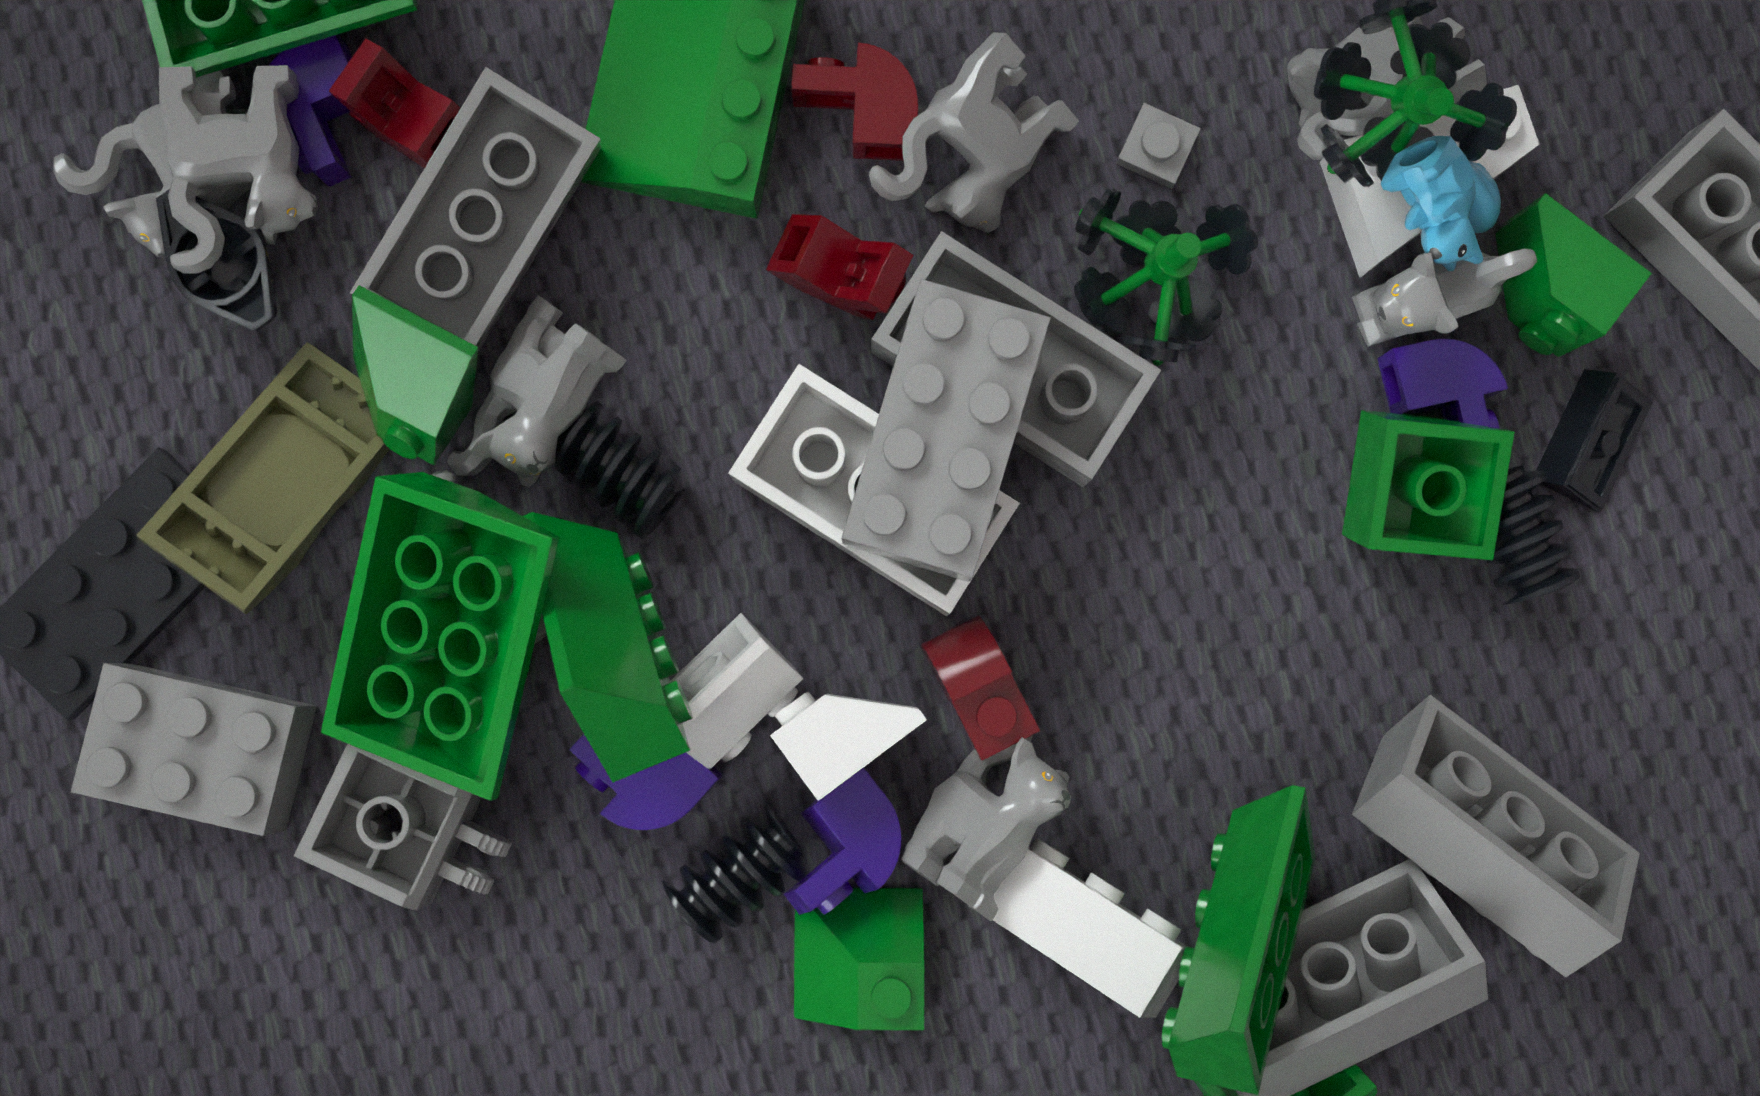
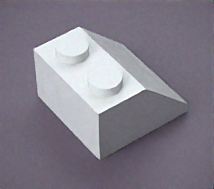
M742 613L670 681L678 680L693 715V719L683 723L690 751L686 753L709 770L720 759L724 762L732 760L749 743L752 736L749 731L767 714L770 717H774L788 706L797 695L798 690L795 686L803 680V677Z
M808 691L775 715L782 727L770 736L819 801L927 719L917 707L832 694H825L815 701Z

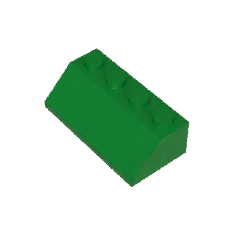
M142 0L160 67H192L195 70L196 78L417 10V0Z
M535 512L524 515L523 517L559 536L542 610L543 620L560 694L611 781H618L690 751L683 723L693 719V715L678 680L670 682L669 679L670 676L679 673V669L666 637L663 635L657 638L656 633L665 630L666 625L653 594L648 593L645 595L644 591L652 589L654 586L641 554L638 552L629 556L616 532Z
M1291 785L1234 809L1227 833H1218L1215 837L1211 854V869L1216 873L1211 890L1202 889L1198 897L1195 924L1197 928H1200L1196 946L1195 948L1186 947L1181 958L1179 985L1184 987L1178 1008L1170 1007L1168 1009L1162 1029V1046L1165 1049H1169L1177 1077L1250 1094H1259L1316 858L1306 787Z

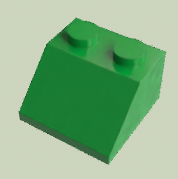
M1546 193L1504 222L1495 233L1498 256L1521 249H1531L1536 254L1537 263L1522 274L1507 279L1503 283L1508 320L1521 329L1518 333L1521 341L1542 355H1551L1553 353L1560 357L1605 336L1652 274Z
M1361 410L1342 535L1372 550L1493 560L1515 432L1425 416Z

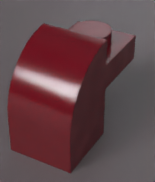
M366 38L329 90L336 99L350 110L348 115L360 125L423 168L426 167L461 109L450 98L418 82L383 47Z
M858 42L856 67H845L844 62L827 57L812 58L807 61V65L793 64L791 89L794 107L854 110L853 158L904 161L903 135L912 120L918 116V97L911 75L895 56L875 45Z
M792 214L766 271L794 288L860 318L874 320L877 312L887 313L890 305L900 296L906 282L905 273L914 255L893 242L860 240L824 216Z
M979 615L920 645L981 761L1018 743L1021 737L1026 739L1040 731L1011 674V668L990 630Z

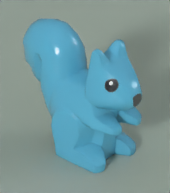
M1451 136L1427 137L1397 153L1381 181V186L1383 190L1389 192L1401 191L1404 199L1411 206L1406 215L1405 227L1408 230L1416 228L1422 230L1421 244L1424 252H1432L1433 262L1438 265L1442 264L1448 271H1454L1458 261L1465 260L1473 264L1483 262V255L1475 233H1483L1492 228L1498 219L1501 208V196L1497 183L1486 168L1480 163L1468 161Z

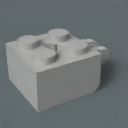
M347 744L294 857L401 907L418 911L433 903L444 878L472 891L482 894L489 893L494 879L484 870L467 865L454 858L461 841L477 847L486 854L506 857L512 842L471 821L482 797ZM397 808L401 814L403 825L401 830L391 833L389 830L392 821L384 816V812L388 809Z

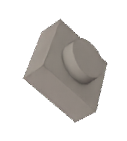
M1143 103L1116 164L1172 189L1201 128Z

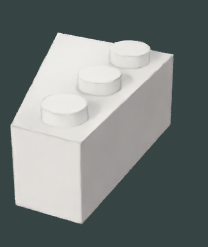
M1519 85L1503 89V95L1513 98L1517 104V114L1514 121L1508 127L1504 144L1495 151L1487 149L1486 153L1479 160L1473 161L1482 164L1493 179L1508 170L1539 145ZM1441 116V118L1433 123L1421 124L1420 126L1428 128L1434 136H1450V129L1456 120ZM1355 136L1344 141L1350 146L1362 136ZM1325 158L1320 161L1360 278L1421 234L1422 230L1419 228L1413 230L1406 229L1405 219L1411 206L1406 202L1401 191L1389 192L1383 190L1381 180L1376 173V166L1371 167L1363 163L1367 173L1374 182L1368 188L1363 187L1355 178L1344 183L1336 174L1328 172V163Z
M1036 838L1032 846L1028 847L1023 860L1006 877L995 892L994 900L998 911L993 921L1139 1018H1156L1179 980L1178 970L1180 969L1181 958L1185 948L1188 947L1176 940L1181 929L1148 908L1142 917L1119 904L1125 893L1092 872L1086 882L1064 869L1070 859L1069 857Z

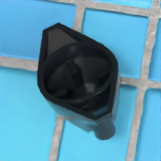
M170 189L156 198L167 268L177 289L194 304L254 331L261 330L273 321L277 315V306L272 298L274 295L273 273L267 249L254 229H248L245 225V220L238 215L196 196V203L215 216L225 237L223 252L211 268L200 273H182L173 268L170 257L175 253L195 248L198 244V238L196 234L186 229L172 216L168 199Z

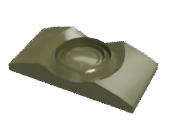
M306 342L136 535L138 539L247 615L300 564L322 528L337 510L364 486L389 451L382 438L376 434L360 378Z

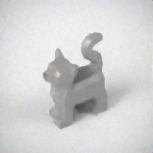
M1422 16L1415 17L1413 21L1408 23V26L1411 24L1423 25L1420 19ZM1448 17L1439 21L1445 22L1452 27L1453 38L1463 39L1465 36V28ZM1359 27L1333 46L1343 48L1348 42L1358 43L1361 46V57L1367 58L1371 63V80L1396 85L1402 79L1403 74L1395 73L1390 66L1392 55L1399 50L1393 27L1373 34H1364ZM1308 48L1294 56L1287 65L1289 87L1292 96L1302 109L1299 120L1301 131L1297 138L1298 146L1312 160L1324 158L1322 151L1328 147L1323 141L1325 136L1321 131L1325 124L1335 129L1339 135L1363 136V129L1369 120L1375 117L1387 118L1393 113L1390 99L1361 93V99L1367 104V107L1352 111L1345 109L1343 115L1337 120H1329L1323 117L1321 113L1322 100L1314 96V85L1322 57L1329 48ZM1478 59L1461 70L1456 71L1457 80L1449 90L1454 96V103H1457L1467 91H1481L1487 85L1485 64Z
M993 32L966 59L955 82L938 90L926 111L915 117L903 135V159L905 165L903 172L900 175H893L883 167L873 166L869 171L871 186L881 197L890 201L908 199L920 189L928 170L926 142L928 139L939 135L954 147L970 166L968 171L926 202L925 207L932 213L945 211L960 224L988 233L998 228L1001 223V208L1006 191L1030 171L1040 149L1053 131H1071L1079 120L1062 100H1057L1048 106L1039 96L1035 95L1022 102L1012 113L998 96L1007 85L1018 86L1027 75L1022 67H1019L1025 55L1007 33Z
M287 65L256 67L253 76L251 103L247 114H225V107L236 99L235 86L230 77H219L218 81L205 83L201 92L192 91V89L197 87L196 74L192 67H159V108L168 134V163L173 178L168 193L171 213L181 225L196 234L198 238V244L195 248L171 255L170 261L176 270L182 273H200L211 268L223 252L224 234L217 218L196 203L195 197L198 189L239 182H253L246 209L245 225L248 229L257 230L260 228L267 245L276 244L277 233L295 230L300 221L316 215L318 204L315 195L305 189L297 178L299 146L287 117V104L298 98L299 84L296 74Z
M220 70L197 77V87L192 89V91L201 92L205 83L215 82L219 80V77L226 76ZM159 104L142 111L132 123L116 126L101 137L95 153L94 165L90 169L80 170L69 156L61 153L54 157L53 172L58 183L68 192L88 195L102 191L117 176L123 151L136 148L143 151L156 169L164 185L161 191L114 201L106 204L103 208L109 217L121 219L128 233H131L138 243L146 246L157 257H165L156 198L170 189L173 178L168 163V134ZM225 108V114H247L245 109ZM239 182L198 189L196 196L227 210L247 190L251 189L253 182Z
M1521 249L1502 256H1490L1482 252L1483 262L1473 264L1465 260L1458 261L1454 271H1448L1442 264L1434 263L1432 252L1418 255L1410 268L1388 279L1386 283L1352 296L1360 319L1357 325L1367 347L1406 334L1436 330L1440 333L1454 331L1459 327L1456 321L1457 318L1492 306L1502 291L1501 285L1507 279L1531 269L1537 263L1535 252L1531 249Z
M538 295L528 307L526 315L516 327L507 347L499 356L490 374L491 391L476 415L474 436L470 446L464 452L452 451L447 460L451 470L456 475L474 476L481 472L493 458L507 469L516 473L522 485L531 487L537 481L539 475L555 463L558 436L582 415L600 379L605 373L617 372L627 360L576 323L566 334L560 331L554 325L563 312ZM517 411L514 416L502 423L506 416Z
M1033 735L1026 739L1021 737L1018 743L983 761L980 760L974 749L963 761L957 772L934 789L928 808L917 824L913 837L907 843L901 859L903 863L936 886L940 885L989 921L993 920L998 911L994 900L995 892L1025 857L1037 827L1062 814L1069 807L1071 795L1067 790V783L1070 777L1062 770H1054L1036 756L1033 744L1030 742ZM1011 761L1004 792L998 797L985 785L987 772L992 766ZM957 851L951 862L944 866L943 862L946 858Z

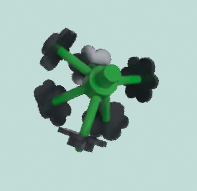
M1376 0L1372 4L1374 14L1359 20L1360 29H1362L1364 34H1373L1393 27L1399 50L1392 55L1390 66L1395 73L1403 74L1402 79L1396 85L1370 79L1371 63L1367 58L1361 57V46L1358 43L1348 42L1343 48L1331 47L1322 57L1314 85V96L1322 100L1321 113L1323 117L1329 120H1337L1343 115L1345 109L1355 110L1360 103L1361 93L1390 99L1393 113L1387 118L1375 117L1369 120L1363 129V136L1350 146L1329 125L1325 124L1321 128L1323 135L1330 143L1322 151V155L1328 163L1327 170L1331 174H1336L1344 183L1355 178L1363 187L1369 188L1374 184L1363 163L1371 167L1376 166L1377 176L1382 181L1397 153L1420 140L1434 136L1428 128L1420 125L1433 123L1441 118V116L1456 120L1450 129V136L1459 143V148L1465 154L1468 161H1477L1486 153L1487 149L1495 151L1504 144L1508 127L1514 121L1517 114L1515 100L1503 95L1504 91L1501 85L1489 83L1482 91H1467L1461 97L1458 104H1455L1454 96L1449 88L1457 80L1456 71L1465 67L1470 60L1471 52L1469 45L1465 40L1453 38V29L1445 22L1435 23L1430 29L1421 24H1411L1408 26V23L1413 21L1415 17L1422 16L1436 9L1438 6L1436 0Z
M1107 189L1100 200L1092 197L1079 212L1075 230L1083 236L1079 241L1078 250L1090 256L1096 249L1102 235L1107 233L1112 236L1118 245L1122 246L1120 256L1125 263L1134 265L1141 262L1145 267L1122 282H1119L1109 272L1100 274L1093 267L1084 270L1082 273L1083 279L1074 286V293L1081 311L1095 327L1104 326L1110 334L1118 336L1126 331L1127 324L1125 318L1131 314L1130 305L1123 296L1152 280L1154 283L1162 286L1160 299L1154 301L1148 310L1149 319L1156 326L1154 338L1123 335L1122 342L1140 345L1139 356L1151 359L1155 366L1162 365L1164 361L1177 362L1179 350L1196 351V344L1178 341L1184 336L1194 342L1206 340L1213 332V320L1218 319L1223 311L1220 301L1212 298V288L1209 283L1203 280H1192L1189 282L1188 276L1195 270L1198 257L1209 253L1208 262L1213 269L1220 271L1227 268L1232 274L1239 275L1250 269L1252 263L1250 252L1257 248L1258 237L1249 226L1250 221L1247 211L1238 204H1232L1225 208L1220 205L1209 207L1205 213L1206 222L1198 226L1196 235L1187 232L1182 234L1174 226L1178 217L1177 210L1167 201H1157L1150 206L1145 200H1136L1129 207V215L1121 216L1116 221H1113V213L1121 198V191Z

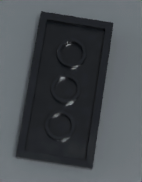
M158 447L0 607V655L66 720L76 719L94 701L103 663L130 664L206 587L144 544L136 536L190 475L165 449Z

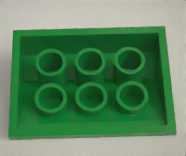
M614 0L586 130L600 138L601 149L581 183L758 219L805 0Z
M424 472L376 476L321 733L489 801L497 799L500 793L559 536L479 491Z

